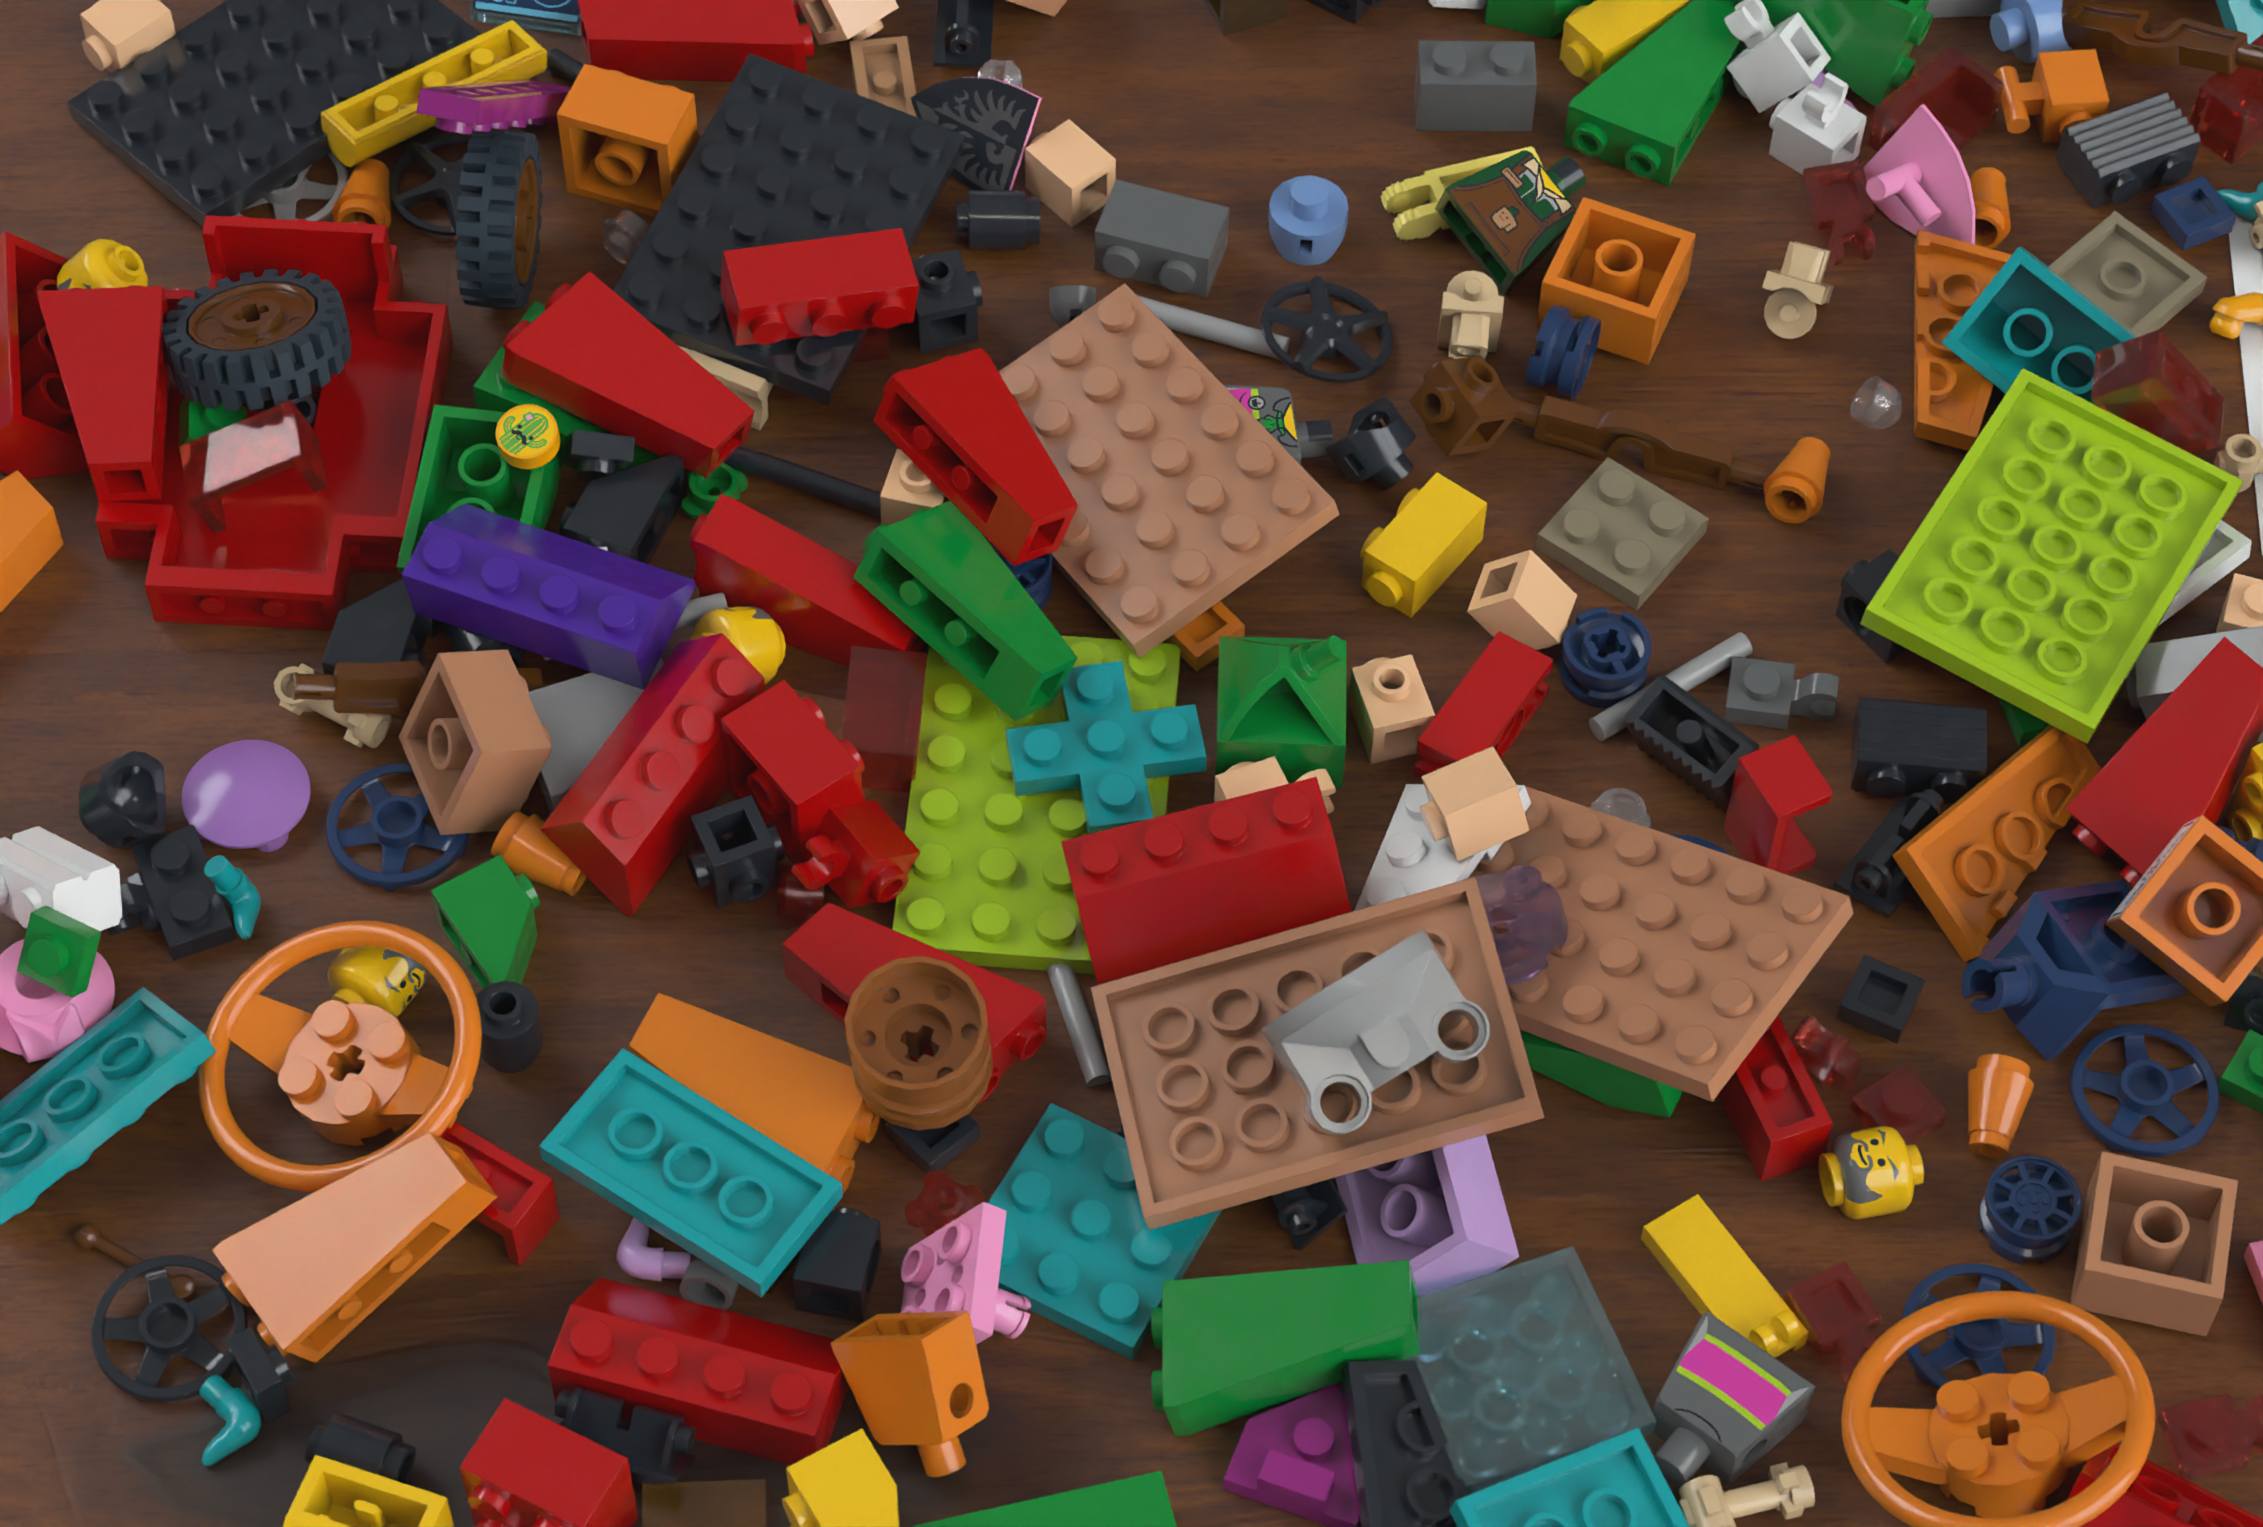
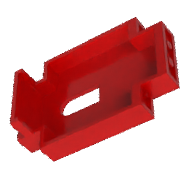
M206 215L202 238L211 272L208 283L209 288L216 289L215 281L229 277L232 282L240 281V273L253 271L255 278L262 277L265 269H278L280 276H283L288 269L300 270L302 277L308 273L319 275L321 281L326 279L330 281L334 289H338L341 296L352 344L351 357L349 362H344L342 372L339 375L330 374L331 382L321 388L311 442L254 439L259 413L246 409V456L236 469L179 452V406L186 397V393L181 394L170 369L162 498L156 500L99 502L95 522L105 557L150 560L144 586L154 621L332 631L339 611L345 609L351 571L398 573L396 566L434 404L442 405L453 347L447 304H435L425 301L401 302L404 280L397 245H390L387 225L368 224L365 222L343 223L309 221L305 219L249 218L240 215L231 217ZM164 289L169 312L171 310H178L177 303L183 298L195 299L194 291L188 289Z

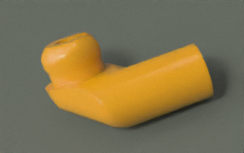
M2251 292L2221 298L2212 308L2216 312L2209 323V327L2212 332L2234 339L2240 335L2244 322H2252L2263 326V294Z

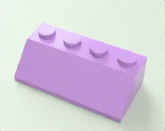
M1486 1135L1335 1177L1339 1194L1348 1209L1345 1213V1218L1357 1264L1409 1260L1417 1285L1418 1296L1468 1288L1520 1257Z

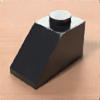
M671 454L589 481L577 503L571 502L566 507L560 523V535L597 548L608 547L609 552L649 564L680 509L682 500L687 496L683 458Z

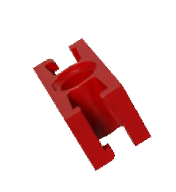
M1498 631L1417 740L1416 751L1423 758H1420L1415 764L1414 776L1422 780L1421 776L1492 746L1502 759L1548 696L1550 685L1542 680L1546 679L1552 671L1554 659Z

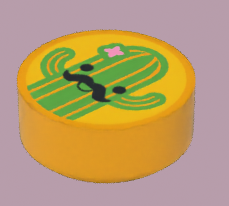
M532 404L516 406L508 410L497 423L495 435L499 451L504 460L516 468L535 469L544 466L555 457L559 450L560 434L556 420L548 410L541 406Z

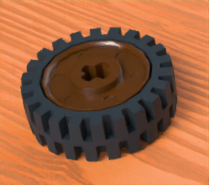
M491 129L490 132L475 130L468 142V153H465L463 161L464 173L461 172L459 184L461 196H458L457 203L459 220L456 221V235H458L456 259H459L457 278L460 280V295H463V302L469 306L494 309H523L525 304L528 303L529 292H532L534 284L533 275H536L537 269L536 253H539L540 248L538 234L542 226L540 208L543 205V192H540L542 170H539L541 155L538 152V141L533 133Z
M265 269L262 277L255 278L253 271L240 273V281L232 282L229 277L215 281L216 289L213 290L203 286L194 291L195 299L185 297L178 302V310H171L166 316L167 323H163L162 328L166 355L177 389L181 394L186 393L187 399L193 403L202 400L204 407L215 409L223 402L225 410L238 411L243 403H248L249 410L263 409L264 401L273 400L275 406L288 403L287 395L292 393L302 398L312 393L311 384L322 388L331 382L330 374L339 375L344 369V362H349L351 357L352 344L348 321L338 289H334L333 284L327 279L321 281L319 275L308 273L302 277L300 270L288 269L283 276H280L278 269Z

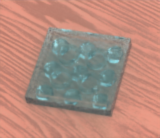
M1574 1246L1419 1297L1421 1353L1403 1360L1416 1361L1448 1441L1444 1447L1456 1478L1463 1479L1469 1495L1633 1429L1639 1428L1642 1436L1654 1433L1656 1419Z

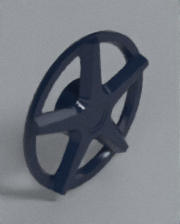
M409 763L380 766L356 777L337 795L330 807L326 820L328 847L338 865L357 880L369 885L382 887L387 892H394L400 887H408L426 882L443 873L460 855L465 854L470 833L440 835L438 828L428 825L425 821L430 809L422 792L413 799L406 796H392L379 781L378 777L389 774H414ZM361 787L373 809L371 822L350 829L337 830L338 817L344 803L353 792ZM379 843L383 848L382 873L360 866L345 853L342 847ZM412 845H421L446 851L428 866L412 872L402 873L408 849Z
M2124 1025L2108 1029L2096 1035L2079 1051L2072 1065L2068 1080L2071 1100L2079 1118L2097 1138L2104 1142L2106 1149L2112 1152L2120 1150L2143 1157H2163L2183 1152L2191 1147L2195 1148L2211 1129L2219 1109L2220 1093L2218 1082L2206 1058L2196 1047L2181 1036L2155 1026ZM2144 1035L2157 1037L2178 1046L2195 1063L2168 1071L2163 1065L2149 1059ZM2123 1036L2126 1067L2122 1074L2099 1072L2085 1068L2088 1059L2096 1049L2112 1039ZM2205 1080L2208 1089V1104L2203 1118L2197 1126H2194L2173 1104L2172 1096ZM2083 1087L2106 1093L2119 1099L2120 1106L2110 1128L2105 1126L2090 1109ZM2146 1116L2155 1117L2179 1136L2177 1139L2159 1143L2140 1142L2129 1139L2130 1135Z
M1973 1263L1952 1265L1933 1272L1912 1290L1904 1305L1901 1320L1914 1313L1916 1308L1921 1309L1941 1301L1930 1294L1928 1290L1937 1283L1958 1275H1982L1976 1292L2000 1291L2001 1282L2004 1281L2020 1292L2037 1293L2017 1276L1997 1267ZM2006 1318L1982 1319L1945 1328L1949 1333L1948 1339L1925 1358L1920 1352L1917 1343L1907 1349L1905 1353L1915 1370L1916 1377L1920 1381H1926L1936 1390L1950 1382L1940 1373L1965 1359L1974 1360L1983 1375L1988 1373L2008 1374L2001 1351L2005 1347L2043 1344L2041 1356L2031 1371L2044 1376L2052 1362L2055 1351V1330L2053 1326L2043 1323L2040 1325L2007 1323Z

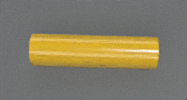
M510 20L321 112L322 130L327 134L328 145L337 159L344 165L352 167L435 126L436 117L416 113L420 88L530 79L546 70L547 51L515 21Z

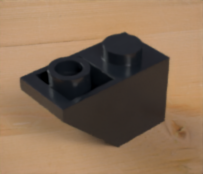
M401 579L339 611L321 662L324 674L334 675L335 665L339 662L382 663L415 660L425 666V652L423 648L427 636H436L441 621L413 611L404 580Z

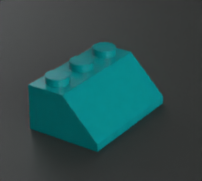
M2022 246L2017 248L1942 342L1943 345L2005 393L2008 392L2024 368L2116 416L2120 414L2164 360V356Z

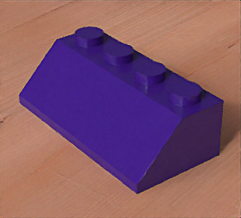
M464 504L429 522L402 573L415 613L645 690L696 587L695 580L468 504Z

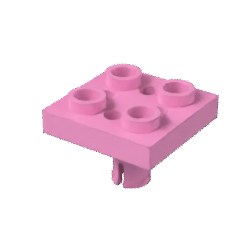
M982 1202L909 1248L901 1266V1279L905 1283L900 1313L968 1311L976 1345L992 1336L993 1330L1002 1333V1335L1010 1339L1017 1338L1025 1329L1030 1317L1029 1313L1019 1311L1017 1308L1028 1310L1031 1308L1029 1298L1025 1296L1015 1295L998 1288L1006 1210Z

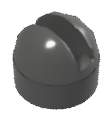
M1063 285L1049 289L1051 317L1061 328L1069 323L1070 317L1076 318L1097 303V289L1093 287Z
M695 1257L687 1267L680 1284V1293L685 1300L723 1310L730 1308L738 1289L736 1281L698 1257Z

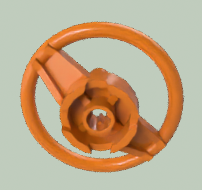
M366 920L338 922L320 926L288 939L254 962L238 978L218 1005L205 1033L216 1052L198 1066V1095L201 1110L214 1140L225 1155L238 1167L268 1184L299 1192H316L429 1132L439 1137L446 1128L453 1126L458 1111L474 1088L472 1084L478 1069L481 1054L482 1027L480 1011L471 983L455 959L440 945L423 934L393 923ZM374 947L400 953L415 960L428 970L441 985L448 998L454 1018L455 1030L451 1064L447 1067L423 1057L417 1043L401 1022L379 1006L356 1002L345 1005L341 1001L330 1000L319 1005L312 1014L259 994L287 970L325 952L342 948ZM232 1045L278 1078L280 1087L288 1095L298 1113L314 1131L332 1143L355 1147L365 1145L361 1139L376 1136L389 1127L394 1132L403 1126L411 1127L384 1147L351 1161L328 1165H304L276 1158L257 1147L246 1137L230 1111L225 1091V1067L229 1046ZM363 1068L359 1075L354 1073L355 1071Z
M1986 1291L1959 1295L1928 1305L1903 1318L1882 1334L1865 1352L1852 1373L1843 1400L1841 1428L1845 1452L1862 1486L1887 1512L1911 1527H2080L2111 1507L2127 1491L2138 1476L2151 1448L2156 1412L2152 1388L2140 1360L2126 1341L2105 1322L2077 1306L2052 1297L2019 1291ZM2007 1318L2029 1320L2061 1329L2093 1348L2115 1373V1376L2055 1394L2050 1391L2048 1380L2042 1374L2034 1371H2023L2017 1374L1988 1373L1965 1381L1954 1380L1944 1384L1938 1390L1937 1406L1935 1409L1871 1407L1873 1396L1881 1379L1896 1359L1907 1349L1940 1330L1982 1319ZM2122 1441L2112 1462L2090 1486L2069 1500L2042 1510L2047 1506L2046 1497L2057 1490L2063 1480L2067 1483L2072 1476V1467L2080 1465ZM1888 1472L1939 1484L1945 1496L1949 1498L1950 1494H1952L1959 1501L1975 1506V1514L1980 1517L1960 1515L1932 1506L1905 1490Z

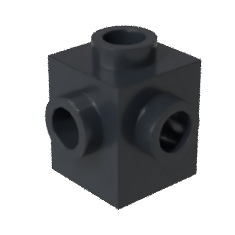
M959 250L938 254H925L911 259L919 288L914 321L910 325L920 354L978 341L977 307L983 305L981 286L975 271L966 272Z
M752 795L691 816L694 849L686 852L687 863L698 889L708 886L718 909L736 902L748 903L755 901L767 891L779 887L777 861L785 859L784 848L775 825L772 822L765 824Z

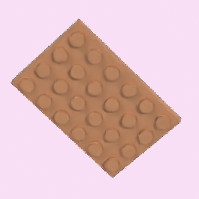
M1125 283L999 371L1078 503L1076 512L1058 551L1052 552V563L1139 659L1339 515L1335 500Z
M1525 786L1531 801V805L1525 812L1529 831L1505 841L1491 860L1481 859L1469 876V878L1476 877L1519 1029L1713 1102L1854 914L1850 897Z
M1476 877L1091 987L1142 1213L1149 1230L1545 1118ZM1425 929L1445 961L1461 994L1465 999L1477 1004L1486 1013L1490 1024V1035L1485 1048L1475 1057L1458 1064L1443 1063L1430 1055L1370 1092L1372 1096V1110L1367 1121L1358 1129L1341 1136L1328 1135L1317 1130L1309 1121L1305 1110L1306 1097L1303 1090L1282 1065L1261 1029L1358 967ZM1447 1013L1438 1024V1035L1446 1047L1452 1050H1464L1473 1039V1028L1465 1016L1458 1013ZM1332 1084L1324 1089L1320 1097V1107L1323 1114L1329 1120L1336 1123H1345L1354 1116L1357 1109V1101L1354 1093L1349 1088L1339 1084Z

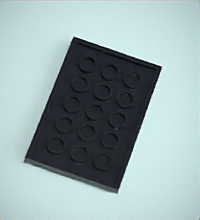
M227 0L176 32V35L154 49L139 55L135 61L121 70L118 69L69 100L67 104L74 121L203 226L206 215L234 216L332 152L328 145L327 134L322 130L321 112L453 49L482 33L438 0Z
M749 53L613 291L676 345L697 351L767 379V382L829 405L869 328L840 332L828 337L815 335L786 339L769 345L756 343L736 346L720 290L723 251L902 228L910 252L963 152L965 135Z

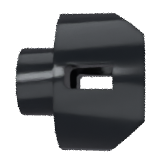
M1382 397L1353 415L1347 436L1327 446L1326 451L1350 484H1357L1371 477L1380 490L1384 491L1401 481L1414 468V465L1404 451L1412 444L1416 434L1394 404L1387 398ZM1381 418L1386 425L1385 427L1379 421Z
M131 751L89 771L81 781L78 796L80 820L88 832L95 835L103 843L113 848L127 849L131 845L140 843L165 831L166 798L164 766L156 758L145 752Z

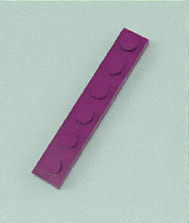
M531 79L420 88L416 113L436 117L435 127L438 129L463 134H472V130L490 132L491 128L508 130L509 126L525 128L526 124L542 126L544 122L558 124L557 112L571 88Z

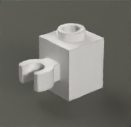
M1743 0L1734 7L1736 11L1724 19L1731 33L1745 43L1726 67L1732 74L1733 82L1738 92L1743 97L1749 99L1759 113L1812 83L1831 60V57L1799 12L1773 27L1769 21L1768 12L1761 0Z
M1828 72L1824 76L1821 89L1810 83L1793 99L1787 97L1782 100L1775 109L1769 123L1770 128L1773 129L1769 155L1825 189L1860 152L1867 116L1843 103L1848 91V84Z

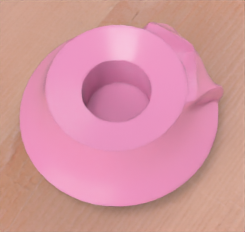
M24 939L12 944L0 954V1047L9 1052L23 1055L27 1063L54 1058L106 1017L113 1006L115 981L110 966L99 952H96L87 991L71 998L17 972Z

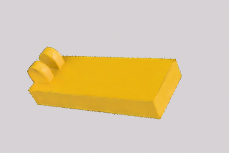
M1698 1194L1643 1226L1641 1240L1701 1316L1706 1311L1774 1358L1791 1348L1796 1351L1806 1344L1809 1334L1808 1330Z

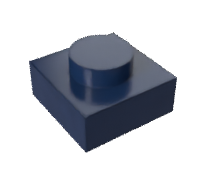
M2204 176L2155 195L2150 209L2182 251L2232 232L2236 220V215Z

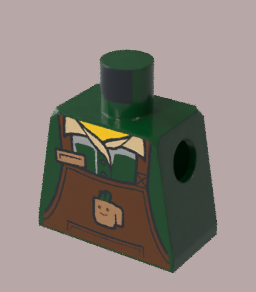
M1524 150L1451 184L1444 190L1435 209L1485 273L1492 278L1500 292L1506 295L1566 234L1576 213V208L1569 201L1568 197L1586 185V177L1580 166L1569 156L1563 157L1545 170L1531 152Z

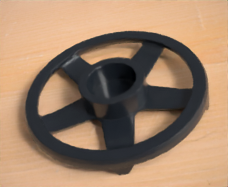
M446 132L427 137L419 142L412 140L408 143L406 151L393 166L389 178L392 204L404 220L428 233L458 236L456 235V221L459 220L457 203L458 196H461L459 184L461 172L464 173L463 161L465 153L458 161L448 163L430 150L451 144H468L472 134ZM415 160L430 174L431 179L400 194V183L403 174ZM435 199L440 206L448 209L452 227L424 222L414 216L408 209L416 204Z
M1315 276L1310 281L1294 283L1276 291L1265 304L1261 317L1263 336L1274 355L1292 370L1315 380L1329 383H1351L1366 379L1385 365L1392 350L1393 338L1386 310L1380 311L1368 299L1353 290L1337 284L1324 282L1321 276ZM1304 294L1311 295V314L1278 308L1280 304L1292 297ZM1329 296L1347 301L1364 313L1349 316L1339 315L1334 311ZM1272 323L1283 324L1302 331L1300 336L1302 347L1295 359L1290 357L1276 342L1271 328ZM1377 328L1381 348L1375 361L1352 339L1353 334ZM1343 354L1359 368V371L1335 374L1312 369L1311 366L1319 357L1331 359Z
M166 1255L140 1262L119 1275L101 1296L95 1308L91 1324L92 1349L104 1375L117 1388L141 1402H175L199 1395L202 1385L209 1377L219 1375L223 1379L228 1378L234 1368L229 1350L227 1349L223 1355L199 1333L200 1325L229 1302L232 1303L234 1311L233 1336L248 1328L246 1306L237 1300L224 1285L222 1276L225 1273L215 1265L199 1258L185 1255ZM182 1266L201 1271L217 1281L219 1286L187 1303L175 1296L165 1267ZM145 1273L149 1304L145 1307L141 1316L106 1318V1312L116 1294L132 1279ZM103 1338L138 1341L145 1345L146 1351L135 1381L123 1375L113 1365L106 1352ZM175 1355H183L209 1371L199 1379L181 1386L156 1387L168 1363Z

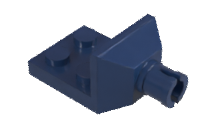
M2123 880L2034 892L1983 948L1980 956L1974 958V961L1967 965L1961 980L1965 999L1978 995L1987 996L1977 998L1971 1003L1975 1010L1990 1012L2002 1008L2015 1027L2046 1060L2056 1059L2101 1010L2180 997L2188 989L2106 925L2107 920L2131 891Z

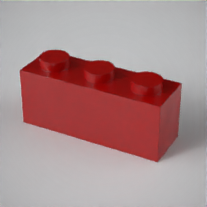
M902 228L723 251L720 290L736 346L756 343L769 345L781 340L815 335L828 337L840 332L874 327L887 329L914 321L919 284Z

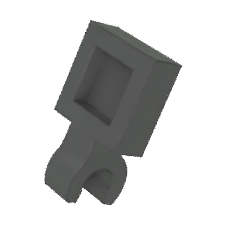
M1733 656L1725 720L1731 723L1786 730L1789 714L1804 716L1817 721H1833L1839 677L1828 673H1814L1807 675L1803 679L1794 680L1796 664Z

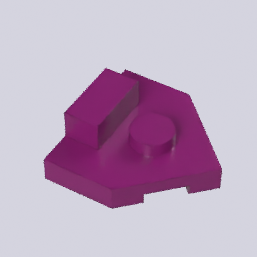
M1337 1383L1248 1419L1224 1477L1223 1490L1329 1527H1358L1361 1516L1346 1404Z

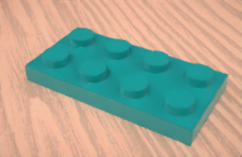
M142 987L0 1100V1225H3L15 1214L27 1210L37 1200L38 1195L68 1171L84 1164L96 1148L122 1127L136 1122L148 1106L174 1085L189 1079L196 1072L198 1066L216 1052L206 1035L153 993Z
M624 1048L620 1050L539 1145L542 1160L760 1297L766 1293L843 1197V1187L840 1181Z

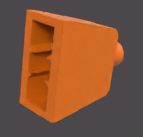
M968 1311L877 1314L831 1342L835 1357L872 1436L881 1445H917L928 1477H940L953 1473L966 1464L958 1435L986 1418L989 1410L975 1336Z

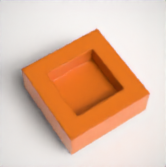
M1219 601L1165 641L1169 644H1176L1181 649V657L1197 672L1219 657L1220 636L1244 637L1245 625Z

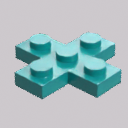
M1122 661L1072 667L1060 689L1066 721L1006 729V745L1016 796L1080 788L1088 834L1154 818L1146 782L1147 778L1206 771V752L1196 705L1132 712Z

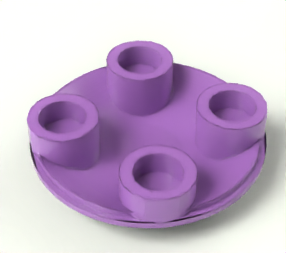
M240 740L222 745L210 751L192 767L183 785L181 802L189 826H195L199 839L207 840L226 848H256L262 852H271L285 845L289 836L288 832L304 816L310 801L311 784L304 764L290 750L269 741Z

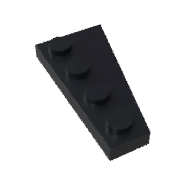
M1416 1361L1348 1362L1341 1371L1362 1527H1457L1449 1509L1456 1500L1469 1494L1463 1479L1456 1478L1444 1447L1448 1441Z

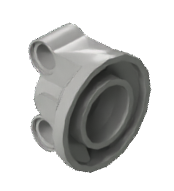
M1425 929L1311 996L1263 1027L1261 1031L1282 1065L1303 1090L1306 1097L1305 1110L1309 1121L1317 1130L1323 1133L1341 1136L1358 1129L1367 1121L1372 1110V1096L1370 1092L1430 1055L1447 1064H1458L1475 1057L1486 1046L1490 1035V1024L1486 1013L1477 1004L1465 999L1461 994L1445 961ZM1447 1013L1461 1014L1471 1023L1473 1039L1464 1050H1452L1446 1047L1440 1040L1438 1024ZM1332 1084H1339L1349 1088L1354 1093L1357 1109L1354 1116L1348 1122L1336 1123L1329 1120L1323 1114L1320 1107V1097L1326 1087Z

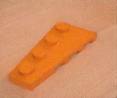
M1919 229L1914 244V436L1969 451L1978 438L1994 384L1943 345L1942 342L2012 254Z
M2052 725L2046 727L1892 854L1964 962L1980 956L1983 948L1990 941L1987 935L1997 920L2006 917L2018 897L2015 893L2027 874L2035 871L2047 854L2044 848L2056 830L2063 828L2070 819L2071 815L2065 808L2101 770V767L2083 741Z

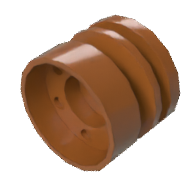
M926 956L894 959L870 972L852 993L844 1018L855 1085L869 1109L890 1124L917 1131L946 1127L968 1115L986 1094L993 1071L985 1000L972 978L950 962ZM926 1049L932 1050L934 1057L924 1054ZM910 1055L920 1057L918 1062L911 1061Z

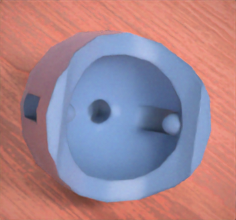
M2002 0L2001 12L1993 14L1990 19L1991 35L1998 49L2001 51L2012 49L2016 57L2024 63L2036 62L2039 52L2071 51L2072 48L2068 46L2062 29L2061 10L2063 0Z
M1312 175L1289 179L1282 182L1273 191L1269 202V231L1277 251L1283 259L1290 263L1307 266L1327 262L1334 255L1343 241L1347 229L1349 208L1346 195L1336 184L1325 178ZM1301 240H1311V241H1312V246H1311V244H1310L1309 242H1307V241L1303 242V243L1301 244V246H1300V241H1301Z

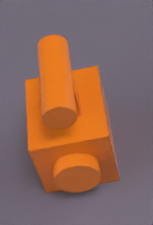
M2096 49L2039 52L2031 82L2020 83L2017 70L2012 66L2001 67L1994 73L2007 130L2014 134L2026 131L2030 127L2028 115H2035L2042 143L2060 142L2064 128L2106 113L2110 102Z

